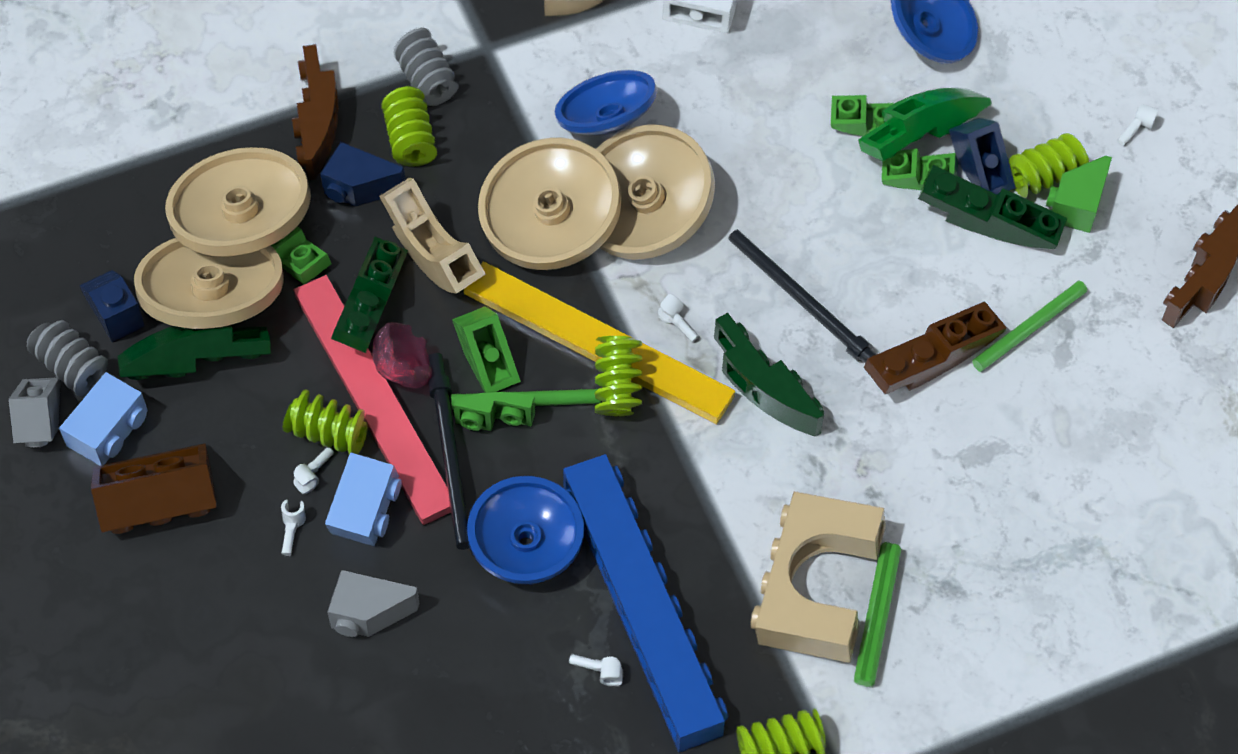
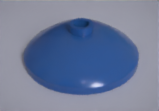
M891 0L892 14L898 31L909 46L922 56L935 62L949 64L962 60L974 49L978 38V24L969 0Z
M621 70L601 74L583 81L565 93L556 104L555 117L563 129L575 134L606 135L615 133L630 126L648 111L656 98L657 87L654 79L649 74L641 71Z
M518 476L502 480L489 487L480 495L469 514L467 535L469 546L475 559L487 572L507 582L533 584L549 580L562 573L571 565L582 546L584 522L577 502L563 487L540 477ZM523 538H529L532 540V543L523 545L519 541Z

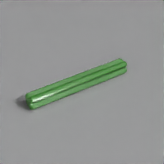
M889 542L881 544L854 675V682L861 686L872 687L875 684L901 554V547L898 544Z

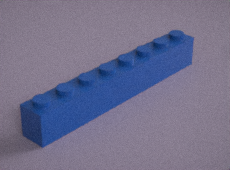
M604 454L564 468L563 487L575 499L581 510L586 540L678 752L722 737L725 721L728 720L726 707L720 697L714 698L710 686L713 685L710 671L705 662L699 664L694 653L697 651L694 635L689 628L684 630L679 619L682 617L680 604L675 595H668L664 586L667 584L664 568L660 562L654 563L650 552L653 551L650 537L645 529H639L635 519H638V512L631 497L625 498L621 488L624 487V482L618 466L611 467L607 455Z

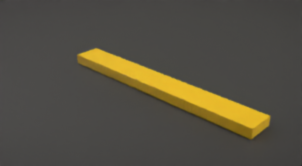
M484 261L481 263V266L486 275L464 288L465 295L594 362L602 358L595 354V347L602 344L596 340L598 337H630ZM642 343V346L632 349V353L642 356V361L632 363L631 367L642 370V375L631 378V381L717 425L735 397L734 389Z

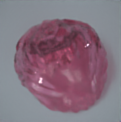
M397 322L387 323L378 331L373 342V362L377 372L383 378L405 387L420 388L425 386L432 376V368L429 366L428 353L425 348L426 339L415 337L412 334V327L410 325Z

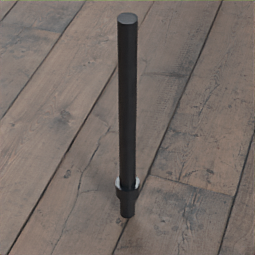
M736 229L730 234L728 240L847 347L846 352L857 362L862 360L866 363L868 358L877 355L871 350L872 345L863 336H856L741 231Z
M432 353L428 356L431 378L428 380L429 393L435 401L457 549L465 550L470 548L467 535L468 517L449 396L452 394L450 378L445 374L443 355L441 353Z

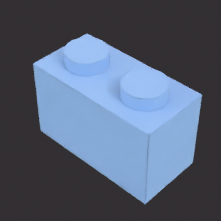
M105 372L59 429L67 447L101 466L110 457L113 458L120 452L124 440L133 429H137L142 425L148 410L142 392Z
M350 452L325 522L331 534L375 546L378 536L383 537L387 530L389 515L386 512L390 501H396L401 489L402 480L399 479L395 466Z

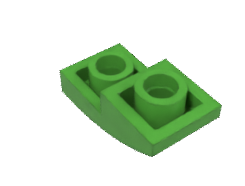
M867 95L832 96L831 128L853 135L864 136L885 123L882 110L894 103H867Z
M918 148L900 150L894 157L883 161L881 181L883 185L921 190L927 174L933 165L958 176V158L956 153L921 156Z
M296 227L283 239L271 245L280 256L282 268L303 285L332 264L328 254L307 241L302 229Z
M488 392L455 399L454 402L455 423L474 431L480 429L492 431L495 419H500L504 423L513 426L521 424L532 426L535 416L534 395L513 392Z

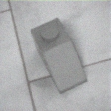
M58 378L22 379L10 396L9 408L13 443H25L27 447H41L47 445L48 441L53 440L58 432L61 383Z
M341 570L328 609L331 628L335 629L339 634L348 637H356L357 634L369 637L416 612L420 604L417 587Z

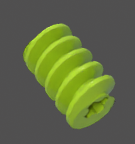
M408 86L397 88L390 92L382 102V109L393 158L399 164L414 167L433 161L437 156V148L434 146L435 140L431 134L432 126L429 123V114L426 112L427 104L424 101V93L418 88Z
M1070 133L1061 134L1058 139H1049L1046 144L1040 143L1034 149H1026L1021 154H1014L1009 158L1016 187L1015 190L1023 198H1027L1028 189L1034 194L1041 191V185L1049 189L1053 186V180L1060 183L1063 173L1089 163L1085 148Z
M627 336L598 337L596 340L602 344L595 347V354L602 358L595 362V369L603 373L595 376V383L603 388L595 391V398L602 401V403L595 406V413L606 416L632 415L634 412H631V408L642 405V400L631 397V393L642 390V385L631 382V378L642 375V370L631 367L632 363L642 361V356L632 353V349L642 346V341Z
M306 389L302 391L299 398H295L289 405L282 425L284 432L289 433L293 430L295 436L300 438L307 436L309 441L314 443L320 441L327 448L334 445L335 450L341 453L348 450L349 455L350 452L359 454L365 442L368 429L367 423L364 422V410L359 409L354 417H350L351 406L346 404L339 413L337 412V401L334 399L325 408L323 407L324 396L320 394L311 403L309 402L310 391Z
M815 708L812 711V717L806 710L799 711L797 722L791 714L783 715L781 725L775 718H770L767 720L766 730L760 722L752 723L751 734L744 726L737 727V739L741 754H810V749H814L817 754H825V734L820 716Z

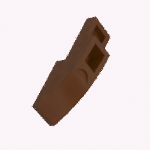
M313 44L303 46L304 60L298 61L301 81H308V88H302L304 102L297 103L298 117L292 118L295 139L302 138L303 145L296 146L298 163L301 167H306L308 180H315L326 163L336 136L339 112L335 71H320L317 46Z
M1238 204L1231 212L1225 210L1218 217L1213 226L1215 230L1210 235L1205 232L1197 240L1193 247L1196 255L1191 265L1192 268L1184 278L1186 283L1181 288L1175 286L1166 296L1163 304L1167 307L1162 321L1172 328L1181 321L1193 306L1207 313L1223 291L1238 258Z
M984 301L930 324L925 334L868 358L863 368L885 395L904 386L910 391L970 358L1003 334L1007 327Z

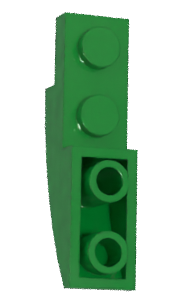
M939 88L911 95L882 110L885 123L858 139L861 152L884 161L894 157L898 151L912 142L920 140L926 133L937 138L950 134L949 129L976 117L979 112L992 105L991 98L962 88Z

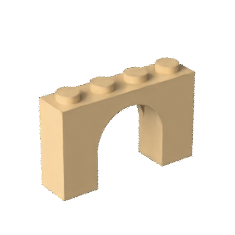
M794 491L790 505L785 504L781 512L780 527H783L780 538L775 537L772 543L770 558L774 562L771 572L765 571L763 575L761 594L764 597L761 606L756 605L754 607L751 628L756 630L759 645L850 663L859 632L857 610L808 600L797 592L792 585V580L795 572L803 562L814 555L824 552H838L877 560L886 528L885 511L882 507Z

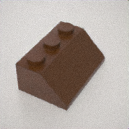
M206 443L93 467L91 492L101 533L111 531L113 534H121L132 530L134 525L148 522L152 526L162 525L170 522L172 517L187 514L188 517H199L208 514L210 509L217 507Z

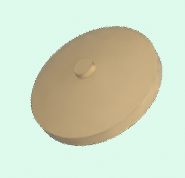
M642 125L619 132L596 148L608 160L615 171L622 200L617 224L600 249L624 259H648L666 254L678 248L696 233L705 221L712 206L715 179L707 156L692 137L669 126Z
M568 138L535 140L509 152L489 172L479 195V220L491 246L506 260L521 267L536 270L563 268L587 258L609 238L619 219L622 203L621 190L611 164L595 148L586 143Z
M266 148L233 149L210 156L183 173L174 183L168 194L166 216L174 236L187 248L211 256L243 255L266 248L293 231L302 221L308 210L311 196L310 188L303 168L290 156Z
M174 238L157 246L141 260L135 271L134 284L140 306L156 320L182 328H217L247 320L270 306L282 289L283 269L280 256L271 245L243 255L211 256L195 252Z

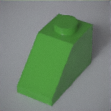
M1103 156L1062 174L1059 187L1051 186L1046 206L1052 208L1053 212L1067 218L1066 227L1090 233L1112 157Z
M484 306L452 319L463 353L484 393L496 392L521 382L497 313Z

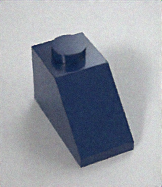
M977 118L949 129L958 164L971 183L997 195L1002 188L1008 191L1016 188L999 122Z
M341 142L321 172V180L324 194L338 203L345 202L352 206H359L380 200V195L405 181L404 167Z
M108 271L79 285L111 342L145 327L136 299L122 276L115 271Z

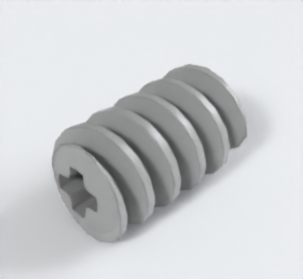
M417 28L407 32L399 39L394 48V57L400 63V68L411 83V87L418 88L424 93V101L428 106H437L449 100L457 92L459 85L454 81L455 74L449 68L447 60L443 58L442 51L437 48V43L432 38L431 32L427 28Z
M64 320L56 321L53 324L47 322L39 325L30 333L27 339L26 347L28 351L34 354L37 360L44 363L49 371L55 373L56 377L63 381L69 389L73 390L78 397L86 396L107 369L108 359L102 355L98 356V350L92 346L89 347L88 341L84 338H79V333L74 329H70L69 323Z

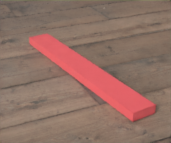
M327 275L293 289L299 305L357 409L365 411L364 421L367 423V427L388 464L395 466L399 479L402 480L401 487L422 525L451 513L448 488L369 349L364 353L331 339L344 305Z

